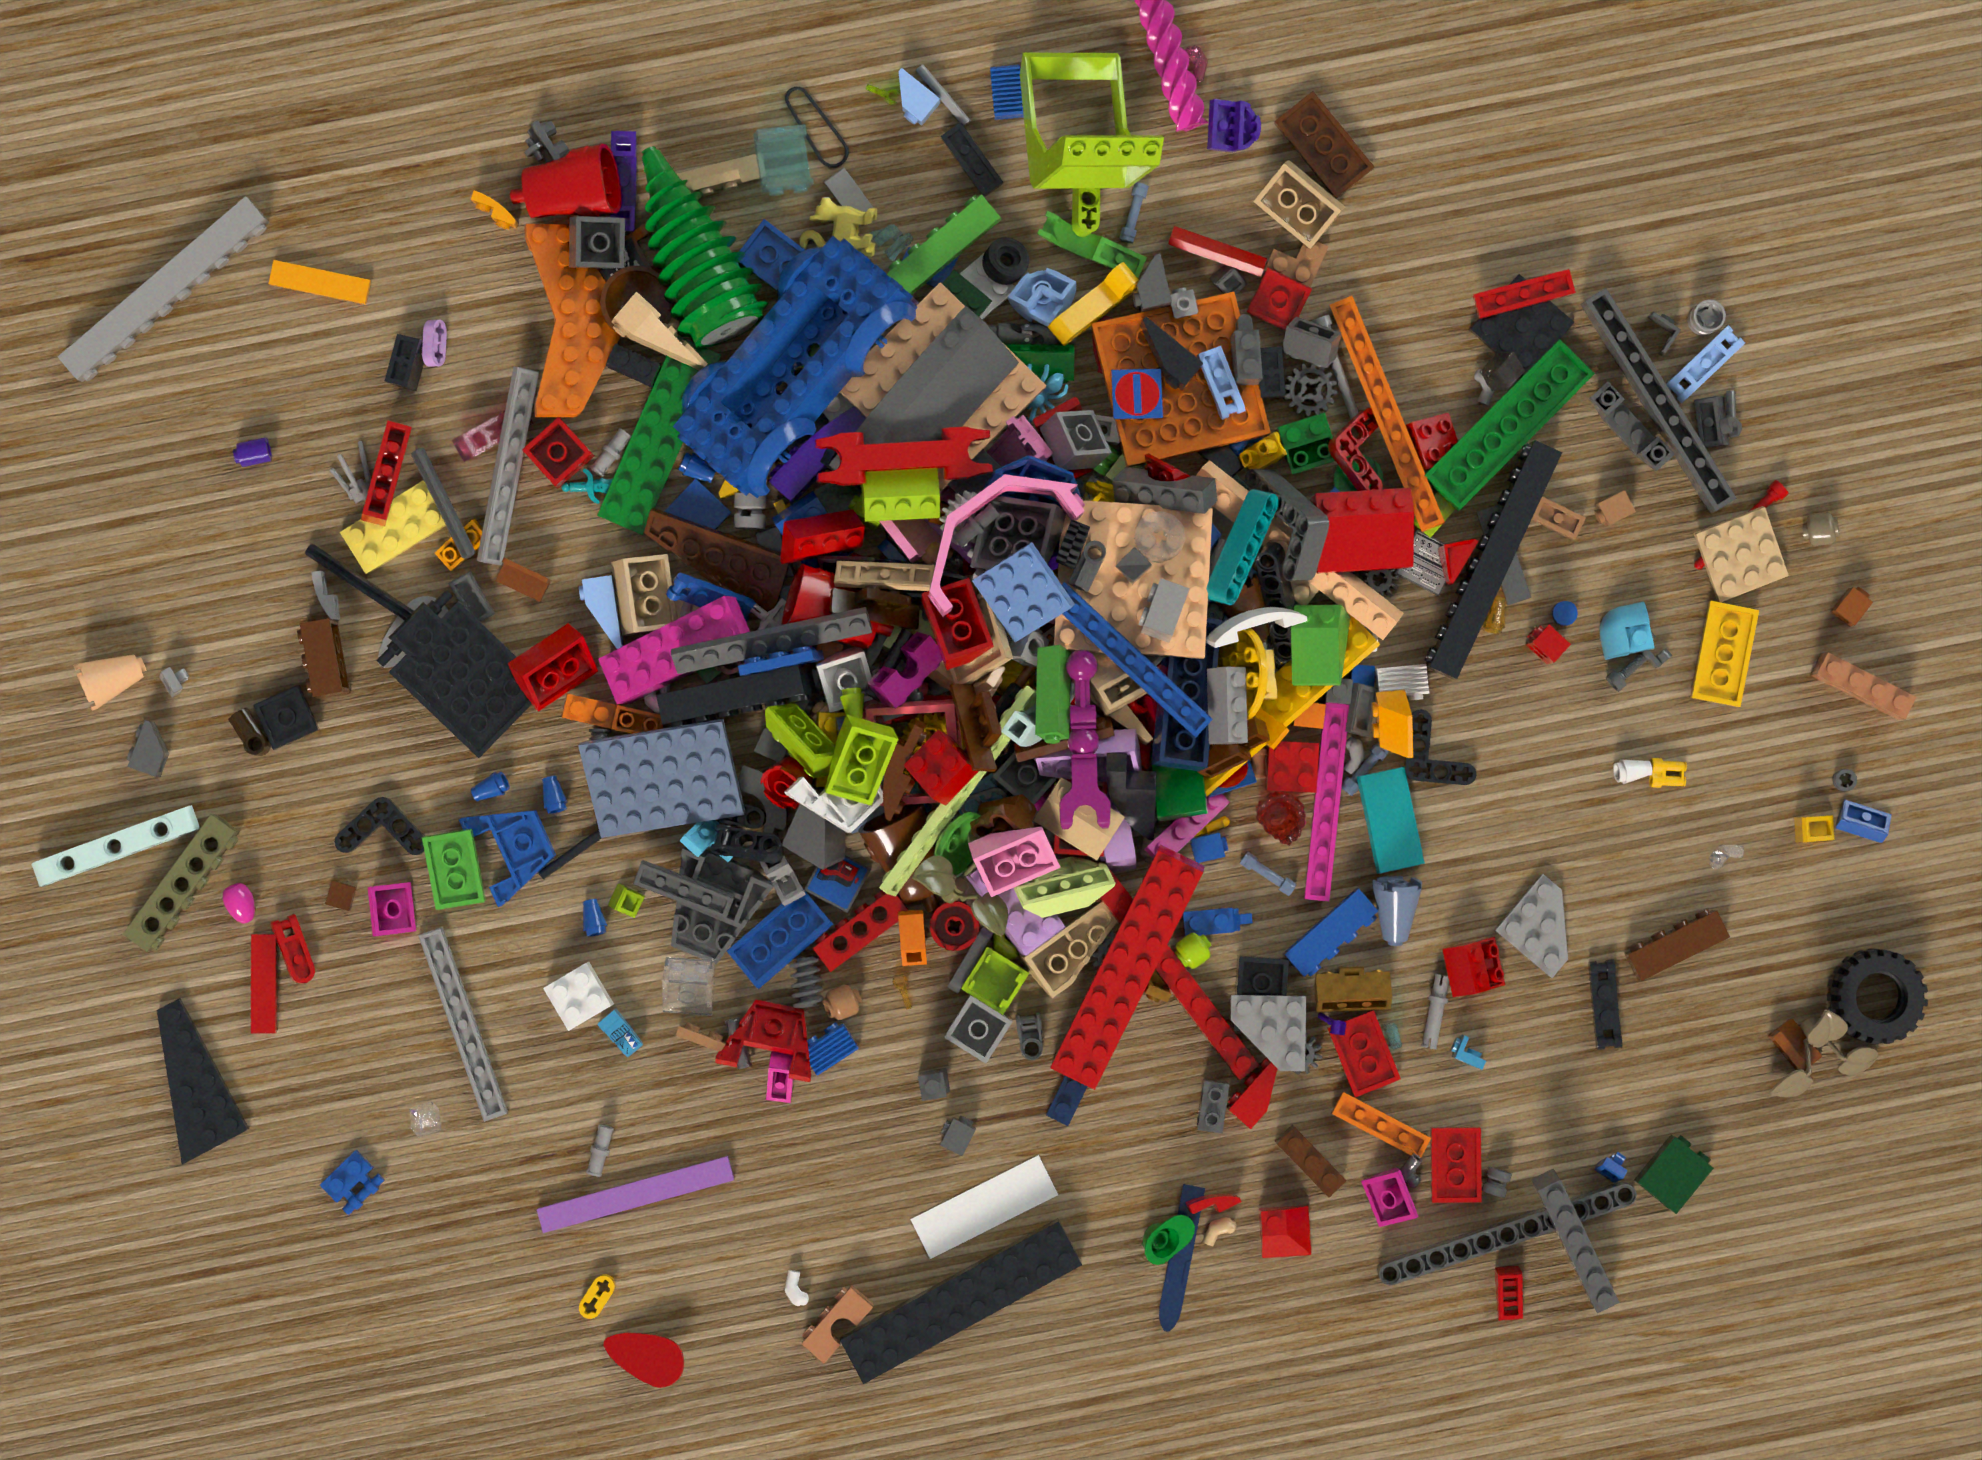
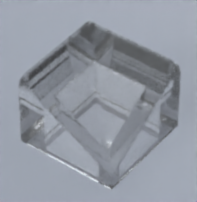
M433 1102L409 1109L411 1129L419 1138L442 1130L439 1108Z

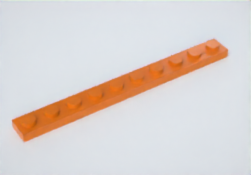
M1353 296L1330 304L1404 488H1411L1414 514L1421 531L1425 532L1444 524L1445 521L1427 477L1424 476L1425 472Z

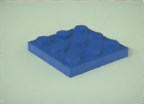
M805 646L793 649L794 654H791V651L768 654L769 659L767 657L744 659V665H739L738 669L740 676H747L798 664H808L824 660L823 651L815 650V646Z

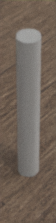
M922 64L917 68L916 72L965 127L971 120Z

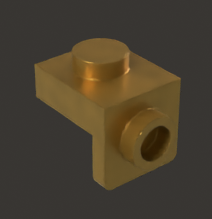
M1154 971L1144 991L1146 997L1155 1002L1162 1000L1168 1003L1172 993L1157 972Z

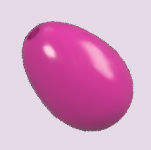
M236 883L225 888L222 899L228 913L236 921L243 924L253 920L255 903L250 889L243 883Z

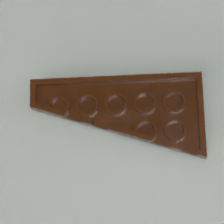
M655 508L650 510L644 531L646 535L666 550H671L682 558L681 561L688 566L694 567L700 572L701 576L713 585L749 597L767 612L775 608L778 604L790 563L781 564V552Z

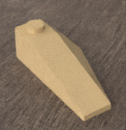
M638 292L629 299L613 318V328L622 337L627 336L633 341L699 371L708 364L689 343L684 340L680 342L677 339L678 334L671 325L662 323L659 318L661 314Z
M1101 901L1066 924L1065 929L1029 955L1019 956V958L1038 984L1051 998H1054L1073 984L1079 972L1089 962L1090 957L1117 923V920Z

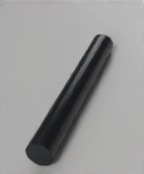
M599 829L538 872L544 880L602 839Z

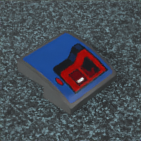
M845 855L842 861L823 870L816 866L804 890L848 913L871 868Z

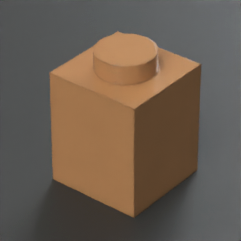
M1625 490L1594 505L1597 509L1594 511L1598 522L1600 524L1604 523L1605 527L1636 512Z

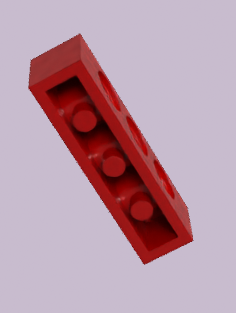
M387 420L362 512V521L386 526L412 427Z
M881 890L874 896L876 899L874 903L868 906L865 902L854 911L856 913L854 918L848 921L845 917L834 926L837 929L829 936L825 932L815 940L817 945L813 949L830 972L899 921L898 912L909 911L898 894L893 896ZM882 906L887 910V917L884 920H877L873 916L875 907ZM863 921L866 923L867 932L864 935H858L854 932L853 926L855 922ZM835 937H845L848 943L847 947L843 950L835 948L833 943Z

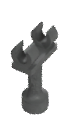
M1663 649L1656 656L1650 650L1640 651L1641 654L1631 661L1628 666L1618 673L1612 671L1606 677V680L1617 692H1620L1626 686V678L1641 667L1644 662L1648 660L1656 669L1666 662L1672 654L1667 649Z

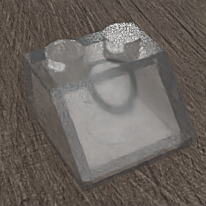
M666 957L662 977L663 1012L712 1016L715 961Z

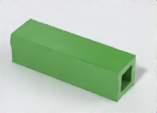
M1061 645L1037 648L1035 735L1050 744L1059 743L1062 739H1069L1071 677L1066 670V661L1071 652Z

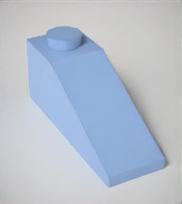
M613 576L582 579L583 585L579 586L580 599L585 600L586 606L617 649L623 647L624 643L620 630Z

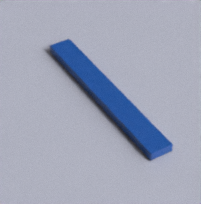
M1064 582L1062 586L1075 605L1062 613V615L1196 738L1213 719Z

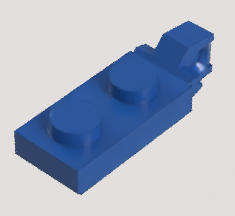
M1232 907L1183 912L1185 936L1192 932L1199 936L1202 934L1232 933L1240 931L1241 924L1253 923L1252 913L1239 914V909H1232Z

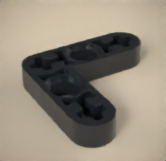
M1420 709L1412 712L1414 731L1418 730V723L1414 722V718L1418 717L1419 713L1422 714L1424 719H1427V722L1421 726V731H1426V736L1422 734L1413 735V739L1421 738L1425 743V747L1421 752L1413 750V758L1405 757L1404 767L1407 778L1413 781L1469 785L1473 783L1477 773L1471 764L1429 760L1432 717L1426 710ZM1416 762L1418 767L1427 768L1426 763H1431L1429 768L1430 778H1425L1427 773H1418L1417 777H1414L1413 772L1409 771V767L1414 766ZM1437 765L1446 767L1447 775L1445 778L1438 779L1434 776L1433 771ZM1451 765L1455 766L1454 771H1463L1464 767H1467V771L1471 772V777H1467L1466 781H1463L1461 776H1453L1454 781H1450L1452 775Z
M379 797L340 831L334 841L337 850L340 852H353L383 825L408 853L421 855L424 853L423 841L420 843L421 850L417 848L412 849V841L406 838L404 842L402 837L408 835L411 829L414 830V833L410 835L415 840H422V837L425 835L391 799ZM379 802L382 804L387 802L388 806L386 809L388 813L382 812L377 815L376 818L380 819L377 823L375 818L368 814V812L371 810L372 814L379 810L377 805ZM362 818H368L371 821V829L367 832H362L358 828V822ZM402 819L405 821L406 830L403 833L394 831L393 823L395 820ZM353 827L354 831L362 836V838L359 840L355 836L350 841L351 847H342L343 840L341 838L343 836L350 837L354 833L350 831V828Z

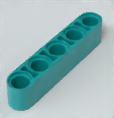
M1252 489L1246 495L1206 589L1209 600L1232 605L1238 599L1278 507V497L1276 494Z

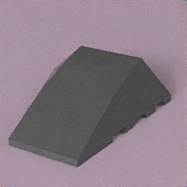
M683 847L679 874L732 893L735 897L727 919L676 901L671 946L717 965L775 884L750 866L732 859L727 862L710 850H705L697 857L687 848Z

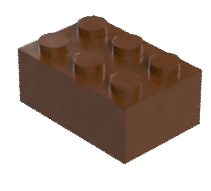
M327 618L299 623L300 630H297L299 643L304 646L305 654H302V664L304 669L308 668L309 678L306 679L308 693H312V696L315 698H327L351 693L338 621Z

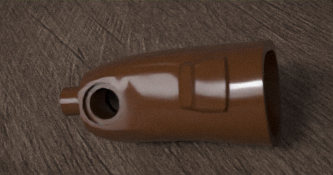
M924 804L904 805L900 815L894 814L891 821L887 820L885 813L859 828L858 831L864 840V846L870 854V858L879 863L886 873L894 868L900 853L907 850L912 843L914 834L926 824L929 814L926 812ZM935 843L928 851V853L925 855L920 864L924 862L926 859L934 856ZM913 872L898 892L903 904H912L921 900L926 912L937 909L940 905L935 894L923 884L912 879Z

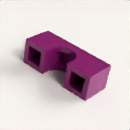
M916 632L900 648L907 660L906 667L902 673L899 674L897 670L883 666L867 683L883 705L896 709L904 704L911 692L920 687L923 680L940 666V662L943 659L938 645L930 635Z

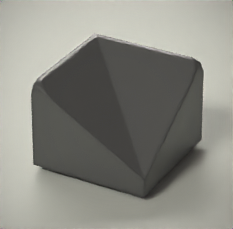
M1134 547L1115 567L1133 585L1151 568L1152 564Z

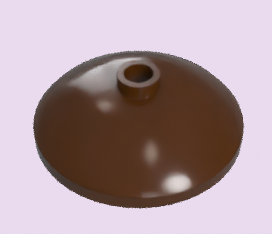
M628 266L616 271L606 281L601 292L600 307L606 323L613 331H615L613 328L614 324L612 323L613 318L636 292L661 314L659 318L662 323L669 324L672 318L671 310L675 304L668 303L664 299V294L669 287L659 284L658 277L660 273L645 266Z

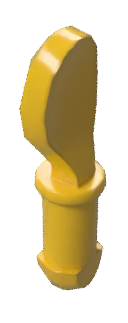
M1222 816L1211 821L1194 837L1206 833L1209 835L1213 831L1225 828L1229 825L1230 819Z

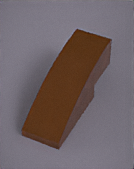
M1255 716L1247 720L1248 743L1214 744L1209 750L1208 767L1197 772L1211 779L1252 759L1249 750L1270 740L1266 723Z

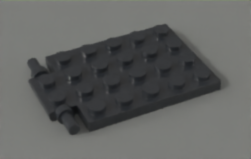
M445 590L435 601L431 600L427 605L422 602L388 637L391 640L387 645L388 649L376 661L384 667L395 655L398 656L403 651L406 655L389 673L474 755L480 758L532 704L516 683L508 666V663L515 659L516 656L459 601L442 618L438 616L442 611L441 608L453 597Z

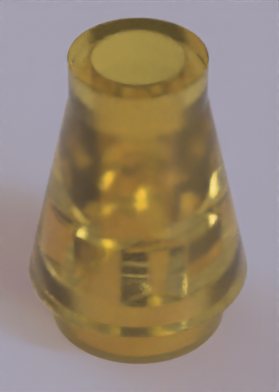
M1495 597L1483 623V631L1492 634L1502 633V629L1505 628V598Z

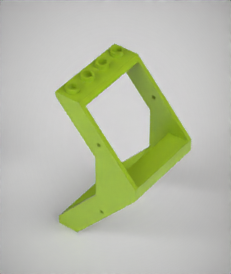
M1023 52L1020 84L1029 177L1033 189L1130 188L1160 165L1164 136L1131 135L1127 128L1121 60L1118 53ZM1032 79L1110 80L1116 135H1064L1047 150L1037 130Z

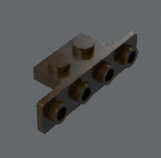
M873 585L865 586V589L857 592L837 588L831 589L829 607L831 614L866 607L870 622L909 630H917L919 628L920 607L911 604V597L902 595L901 591L888 590L886 592L880 590V587Z

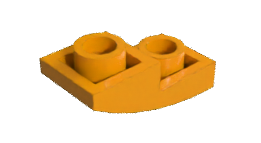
M473 191L471 200L476 204L475 208L488 213L492 209L491 218L496 221V226L509 230L510 226L518 227L517 221L502 205L480 192Z
M472 519L464 529L474 550L477 551L480 546L483 527L475 519ZM452 537L435 552L437 557L450 571H453L466 560L461 557Z

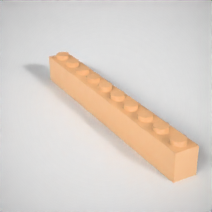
M1209 460L1196 476L1215 478L1217 502L1213 507L1232 522H1235L1249 491ZM1275 514L1261 545L1264 546L1271 541L1277 542L1284 548L1286 556L1293 529ZM1316 571L1314 578L1307 580L1336 604L1342 605L1346 612L1382 640H1384L1404 614L1352 572L1317 574Z

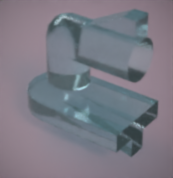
M894 224L869 233L873 234L872 239L879 247L891 237L893 238L895 243L884 251L892 262L913 241V236L910 233L903 235Z

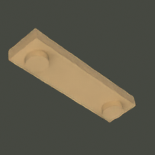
M837 561L834 585L835 587L865 588V586L873 585L880 587V589L929 591L935 565Z

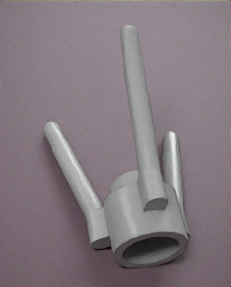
M358 441V447L366 482L363 479L356 481L341 454H338L337 457L351 484L348 486L334 468H330V472L347 492L350 500H354L355 504L366 500L371 483L362 441Z

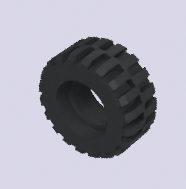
M1868 949L1866 951H1857L1852 957L1847 956L1842 960L1843 964L1840 967L1836 966L1833 971L1835 976L1833 980L1829 979L1828 986L1831 987L1830 993H1827V1001L1831 1003V1007L1828 1009L1844 1019L1848 1026L1846 1034L1871 1044L1894 1043V1040L1906 1038L1909 1031L1914 1032L1917 1029V1021H1922L1925 1016L1922 1013L1923 1007L1928 1006V999H1925L1924 996L1928 989L1927 985L1922 983L1924 977L1921 971L1915 969L1916 965L1911 960H1907L1903 955L1889 950ZM1873 973H1883L1891 977L1898 990V1001L1895 1009L1886 1018L1880 1020H1873L1864 1016L1856 1002L1859 984L1866 976Z

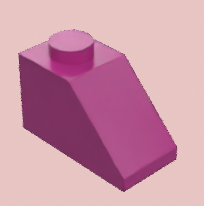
M771 1051L766 1100L791 1103L794 1079H790L788 1076L793 1055Z

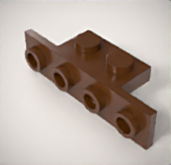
M951 683L949 687L972 771L995 772L997 768L991 747L1002 735V728L998 722L996 707L991 693L981 691L976 696L973 685Z

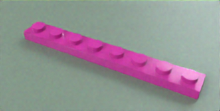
M1325 702L1324 727L1321 732L1317 793H1315L1304 899L1329 902L1347 738L1345 729L1350 705Z

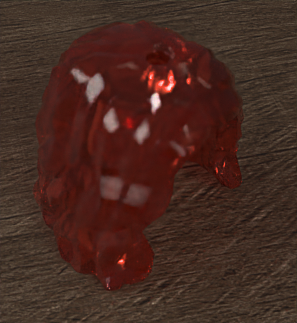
M1275 791L1274 793L1270 792L1263 799L1259 800L1258 805H1256V820L1263 826L1266 833L1273 836L1274 839H1279L1281 844L1289 846L1301 836L1302 828L1306 824V814L1303 803L1297 797L1287 792Z

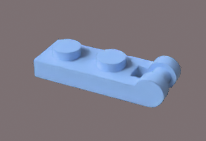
M1219 346L1199 353L1197 358L1204 363L1201 368L1220 418L1223 420L1228 418L1229 414L1244 412L1245 405L1222 347ZM1231 396L1233 403L1226 405L1224 398Z

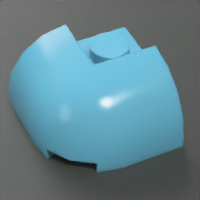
M1644 601L1619 606L1610 610L1603 617L1599 630L1605 660L1655 648Z

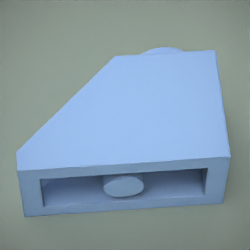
M901 68L899 70L902 108L905 112L903 116L912 124L919 123L922 126L939 106L940 98Z

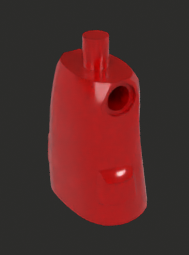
M604 143L591 147L587 145L577 149L573 148L565 157L542 165L524 168L521 175L522 188L510 190L512 203L519 204L525 202L528 214L531 218L535 219L560 214L601 217L604 214L618 213L621 208V186L617 165L612 151Z
M802 564L797 570L790 586L781 625L831 615L829 612L831 589L837 588L851 592L860 590L857 588L835 587V574L833 572ZM871 622L872 633L836 641L867 649L871 646L876 633L890 637L894 626Z

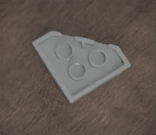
M1541 874L1494 931L1550 978H1553L1566 963L1568 952L1562 889L1544 874Z
M1231 995L1230 1020L1278 1070L1305 1071L1306 996Z

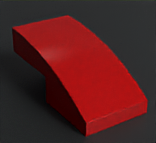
M1210 1194L1189 1200L1185 1204L1192 1214L1211 1205L1220 1213L1242 1201L1240 1197L1234 1194Z

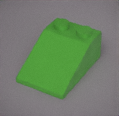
M1294 605V611L1307 616V621L1291 626L1293 686H1341L1350 616L1342 605Z

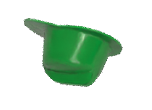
M1176 1215L1163 1223L1158 1222L1150 1225L1144 1232L1141 1243L1143 1248H1145L1147 1260L1155 1265L1164 1264L1192 1240L1195 1226L1193 1221L1188 1216Z

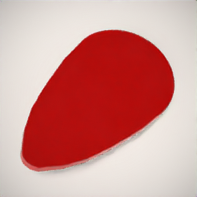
M620 1333L607 1337L604 1340V1348L616 1364L640 1381L653 1387L663 1388L671 1386L678 1381L683 1373V1352L679 1345L669 1338L644 1333Z

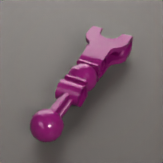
M1087 650L1074 651L1066 661L1067 673L1075 680V705H1070V729L1073 730L1070 732L1069 739L1067 740L1068 748L1073 753L1071 754V788L1059 802L1060 825L1062 829H1069L1072 826L1074 811L1083 805L1091 806L1096 811L1097 823L1102 829H1108L1110 826V800L1099 790L1097 784V754L1094 753L1097 751L1100 741L1098 734L1094 730L1096 729V706L1090 705V679L1096 674L1098 663L1095 656Z

